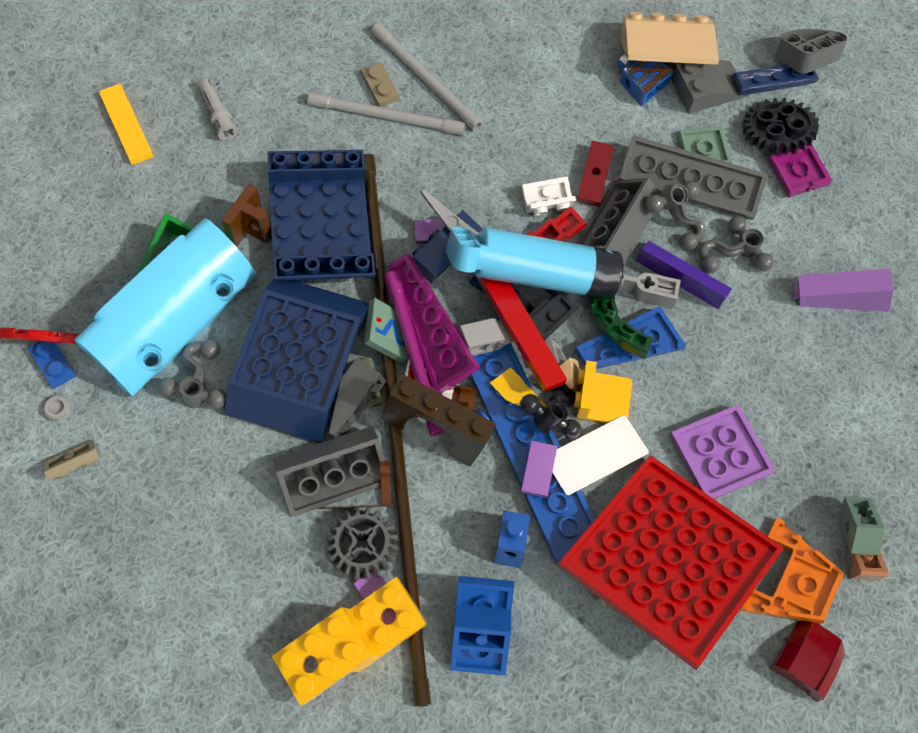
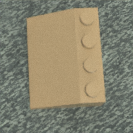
M630 12L629 15L623 14L620 42L628 60L718 65L719 57L715 26L708 16L696 15L695 18H687L684 14H674L673 17H666L662 13H652L651 16L643 15L640 12Z

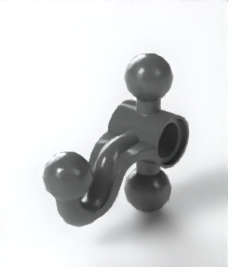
M687 181L683 185L676 184L659 191L658 195L649 196L645 202L648 212L656 214L662 209L668 210L677 222L695 227V234L687 232L680 238V246L686 251L694 250L698 242L705 235V226L701 219L688 215L685 209L687 200L696 198L700 192L699 185L694 181Z
M734 216L728 222L729 231L739 235L741 238L738 245L728 246L719 240L711 239L705 241L699 248L702 270L710 274L715 273L720 267L719 259L715 255L709 254L710 249H715L722 255L730 258L739 254L750 258L755 257V267L763 272L772 268L774 260L770 254L763 253L760 249L764 241L763 234L757 229L751 228L746 230V220L741 216Z
M206 340L203 343H190L182 352V361L189 369L194 371V376L183 379L180 384L172 377H164L158 383V391L165 397H171L175 394L181 395L184 404L189 408H198L207 401L212 408L220 409L226 404L227 394L221 389H213L210 392L204 390L202 385L205 375L204 368L192 358L193 353L200 352L204 358L214 359L220 353V346L214 340ZM191 391H198L193 395H188Z

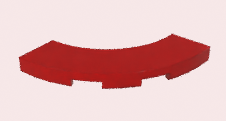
M0 328V339L77 345L74 339L79 335L75 333H53L51 331L35 329L16 330V328Z

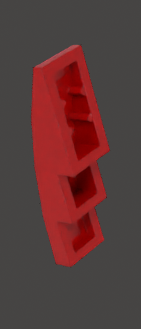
M570 206L556 219L550 218L535 232L531 230L526 235L558 241L564 238L569 240L585 228L587 224Z

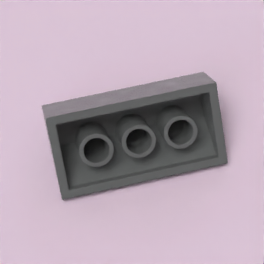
M650 178L613 181L576 244L618 251L621 253L623 263L625 264L653 213L647 211L645 202L649 196L658 195L659 191Z
M372 426L272 459L291 517L381 487L380 461H385L379 438Z

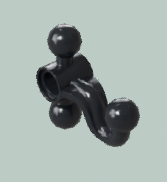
M566 384L550 389L554 391L561 390L564 394L551 396L545 407L540 404V400L536 395L527 394L520 400L521 410L526 414L536 413L534 423L540 431L550 433L556 427H559L562 434L568 439H574L580 435V423L574 419L566 420L568 412L565 406H570L575 400L574 390L569 389Z

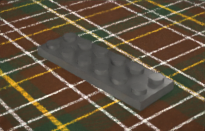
M633 135L619 180L649 177L658 191L676 184L683 185L687 181H694L699 185V195L687 201L754 220L768 174Z

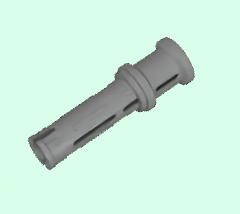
M208 78L201 79L198 82V88L211 112L210 120L218 130L217 135L219 139L225 141L235 137L238 129L236 125L232 124L229 111L223 108L212 81L208 80Z

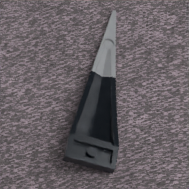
M421 189V195L449 231L451 227H462L471 230L474 234H479L426 190ZM510 283L544 341L578 310L572 301L561 291Z

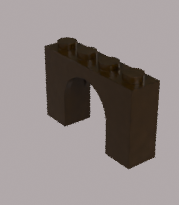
M402 373L393 387L380 416V419L403 430L410 418L425 419L440 426L454 441L448 455L470 467L485 447L496 423Z

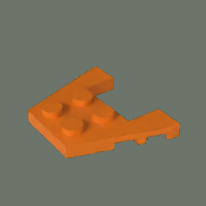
M777 517L768 537L780 544L784 549L791 551V558L774 596L770 597L754 590L740 611L823 624L844 572L818 550L815 551L802 540V536L796 535L785 525L782 519Z

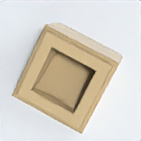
M569 358L560 365V368L567 378L565 384L568 388L578 391L581 387V384H577L579 364L576 359Z

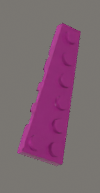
M405 253L388 265L389 272L397 271L399 273L404 290V298L421 356L434 390L441 394L478 371L480 367L412 256Z

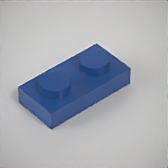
M37 342L28 347L53 389L76 377V374L56 343Z

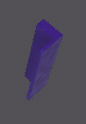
M648 241L645 246L640 248L636 258V262L658 275L681 280L680 287L718 310L732 289L651 241Z

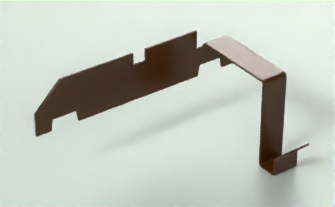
M380 461L382 506L333 507L317 509L329 510L395 506L391 505L389 461Z

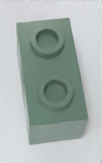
M844 496L839 523L850 552L858 555H879L885 527L872 498Z

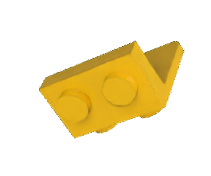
M586 361L584 369H579L577 384H581L580 392H576L574 407H578L576 418L601 423H609L623 415L628 419L632 380L625 377L596 373L597 362Z

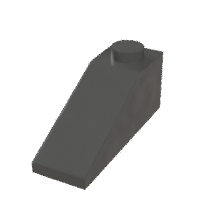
M358 357L354 362L347 365L341 378L329 431L334 438L343 436L348 432L386 383V380L378 371Z

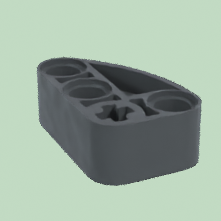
M824 29L789 31L782 34L775 56L799 73H809L838 61L844 50L847 36L838 31Z

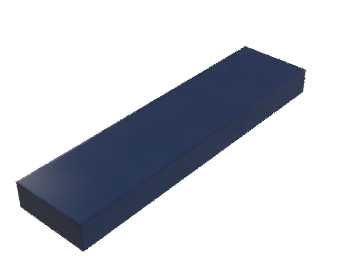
M787 65L736 72L731 76V80L739 95L804 86L816 83L819 79L815 70L809 73H799Z

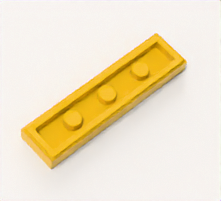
M121 84L100 90V96L131 165L154 157Z

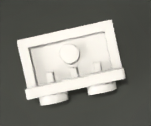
M568 177L523 184L521 186L526 213H534V216L544 215L551 209H556L557 212L565 211L576 201L575 196L571 194Z

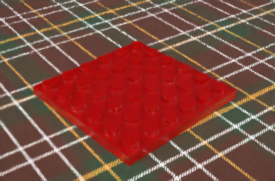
M650 455L561 559L558 567L697 671L784 547Z

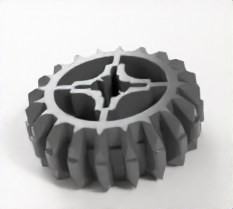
M356 508L355 516L352 517L346 511V520L344 521L338 517L336 523L339 527L331 526L329 530L333 535L326 537V541L332 544L326 547L327 553L333 554L329 557L330 563L338 562L335 566L337 572L345 568L344 577L346 578L353 571L355 581L360 579V573H364L365 579L370 580L369 572L373 570L376 577H379L381 575L380 566L383 570L388 571L389 565L386 560L395 562L396 558L391 553L398 552L399 547L393 544L399 540L398 535L392 534L395 531V526H387L389 523L388 517L379 520L381 516L379 511L370 516V508L365 509V514H360L359 508ZM369 525L373 528L370 527L366 531H358L354 526ZM381 532L385 545L379 555L373 546V542ZM344 534L348 535L352 541L345 556L340 550ZM362 539L363 541L366 539L368 548H362V546L358 548L357 540ZM360 556H366L373 560L362 564L352 562V560H356Z

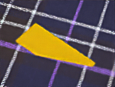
M511 367L490 382L505 400L519 406L523 396L527 394L536 395ZM539 398L540 404L545 407V403Z

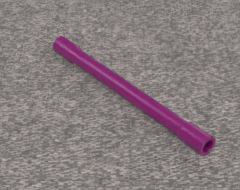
M390 271L384 275L389 295L393 301L414 378L417 382L431 389L404 298V290L399 273L397 271ZM425 420L430 436H438L445 432L440 426Z

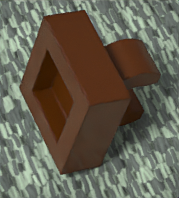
M454 385L452 400L475 412L478 397L477 388Z

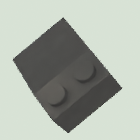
M719 60L718 65L675 64L671 81L688 114L749 97V94H738L731 80L733 73H736L731 61Z

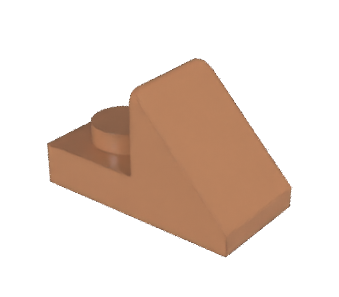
M847 544V549L853 562L849 576L850 579L877 581L888 577L889 571L880 551L879 555L853 554L850 552Z

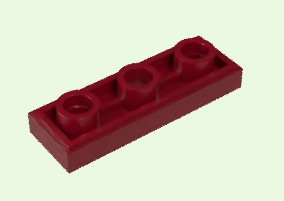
M597 141L591 142L577 202L600 206L614 149L613 145Z

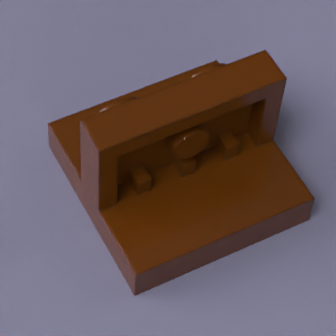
M248 184L221 220L226 236L236 247H238L246 234L267 244L272 238L268 215L261 207L257 187Z

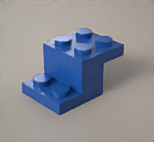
M459 576L450 663L451 671L506 675L511 638V609L514 581Z

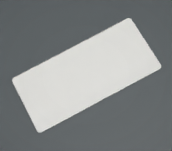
M623 415L558 448L553 474L566 495H570L647 455L649 451L627 417Z

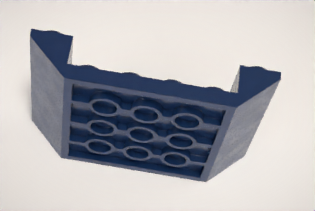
M363 149L267 151L275 281L375 277L374 254L371 253L365 196Z
M273 279L263 291L228 382L224 414L312 442L322 443L330 423L328 414L359 327H364L369 303L294 280L275 281Z

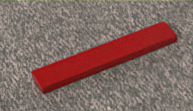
M476 276L543 392L565 384L567 381L565 374L511 284Z

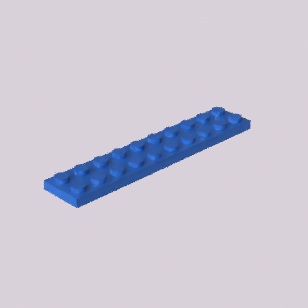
M510 343L498 350L473 356L480 369L470 375L475 388L478 390V395L490 421L496 423L494 430L522 489L531 442L555 445L557 449L560 448V445L553 430L550 433H544L537 428L534 423L536 413H524L519 405L505 400L490 383L511 367L524 383L533 390ZM552 472L547 498L528 494L524 495L555 563L561 561L590 527L595 518L581 489L566 495Z

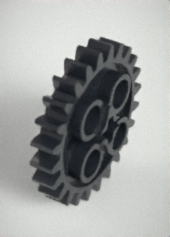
M776 98L773 99V102L765 99L764 105L757 102L756 107L751 106L750 111L746 112L743 119V134H746V140H751V146L758 144L757 150L766 148V153L774 150L775 155H778L780 151L788 155V151L791 150L796 154L798 148L804 151L806 145L811 146L812 141L816 140L819 130V118H815V112H810L811 107L803 108V102L796 105L794 99L790 102H786V98L779 102Z

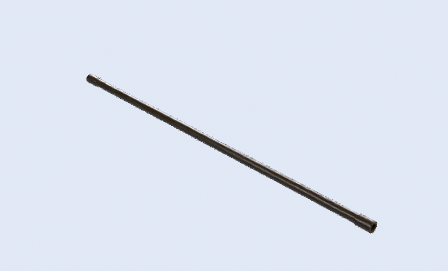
M364 154V181L370 243L375 265L376 299L389 305L387 285L384 278L386 272L376 184L375 156L373 154ZM381 353L383 375L386 380L384 385L387 402L397 382L395 360ZM388 423L404 587L420 611L402 430ZM420 629L409 637L415 707L431 705L423 632Z

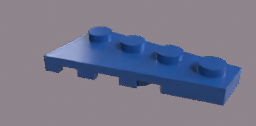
M660 306L627 322L636 330L652 337L646 358L684 350L686 344ZM604 333L577 346L575 349L584 366L586 361L597 362L596 369L643 359L619 347Z

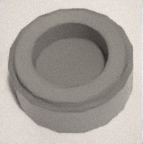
M60 395L53 396L45 402L43 411L50 420L55 422L62 421L69 416L71 405L65 397Z

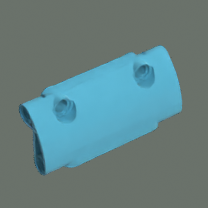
M204 218L186 236L181 235L176 238L96 313L94 321L74 341L114 377L115 382L124 392L133 397L153 376L161 373L187 345L200 335L233 302L234 297L257 274L231 240L210 220ZM225 289L229 291V295L222 297L217 292ZM149 358L159 360L155 366L145 365L146 360Z

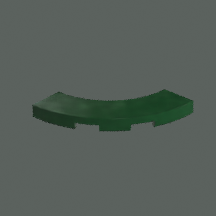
M590 296L591 314L602 332L619 347L640 358L646 359L652 337L636 330L630 324L620 319L615 297L609 300Z

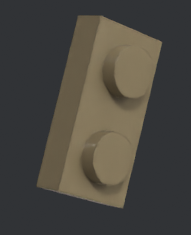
M382 62L361 69V74L379 107L400 100V96Z
M90 440L43 461L44 473L47 479L63 478L73 469L93 464L96 459L100 458L94 440Z

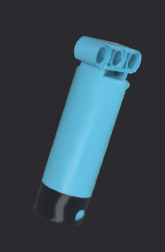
M451 227L446 248V254L455 269L469 273L474 272L475 276L479 278L609 300L617 294L623 277V257L618 251L492 228H483L480 234H474L466 228Z

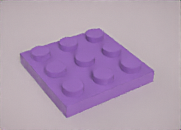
M739 404L670 433V437L697 488L713 499H717L776 472Z

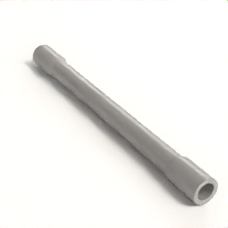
M380 23L372 27L371 33L435 92L473 132L483 125V121L463 105L395 40L385 27Z
M310 92L308 95L309 106L371 116L441 130L445 133L463 136L465 122L440 119L334 98L330 95Z

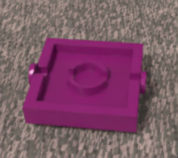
M806 145L804 151L798 148L796 154L792 151H788V155H785L783 152L778 155L774 154L768 160L788 198L828 186L832 181L813 145Z

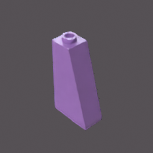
M891 269L798 275V284H793L794 299H799L800 307L889 312L894 291Z

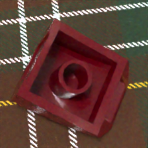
M797 621L770 669L808 693V696L815 701L824 700L844 659L845 652L842 639L819 623Z

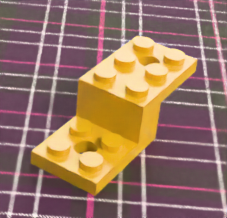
M395 577L351 609L339 608L278 651L272 658L300 706H302L350 672L362 671L428 623L400 579ZM392 608L396 613V619L392 624L388 625L383 621V613L386 609ZM310 656H314L318 662L316 670L312 673L308 672L305 668V661Z

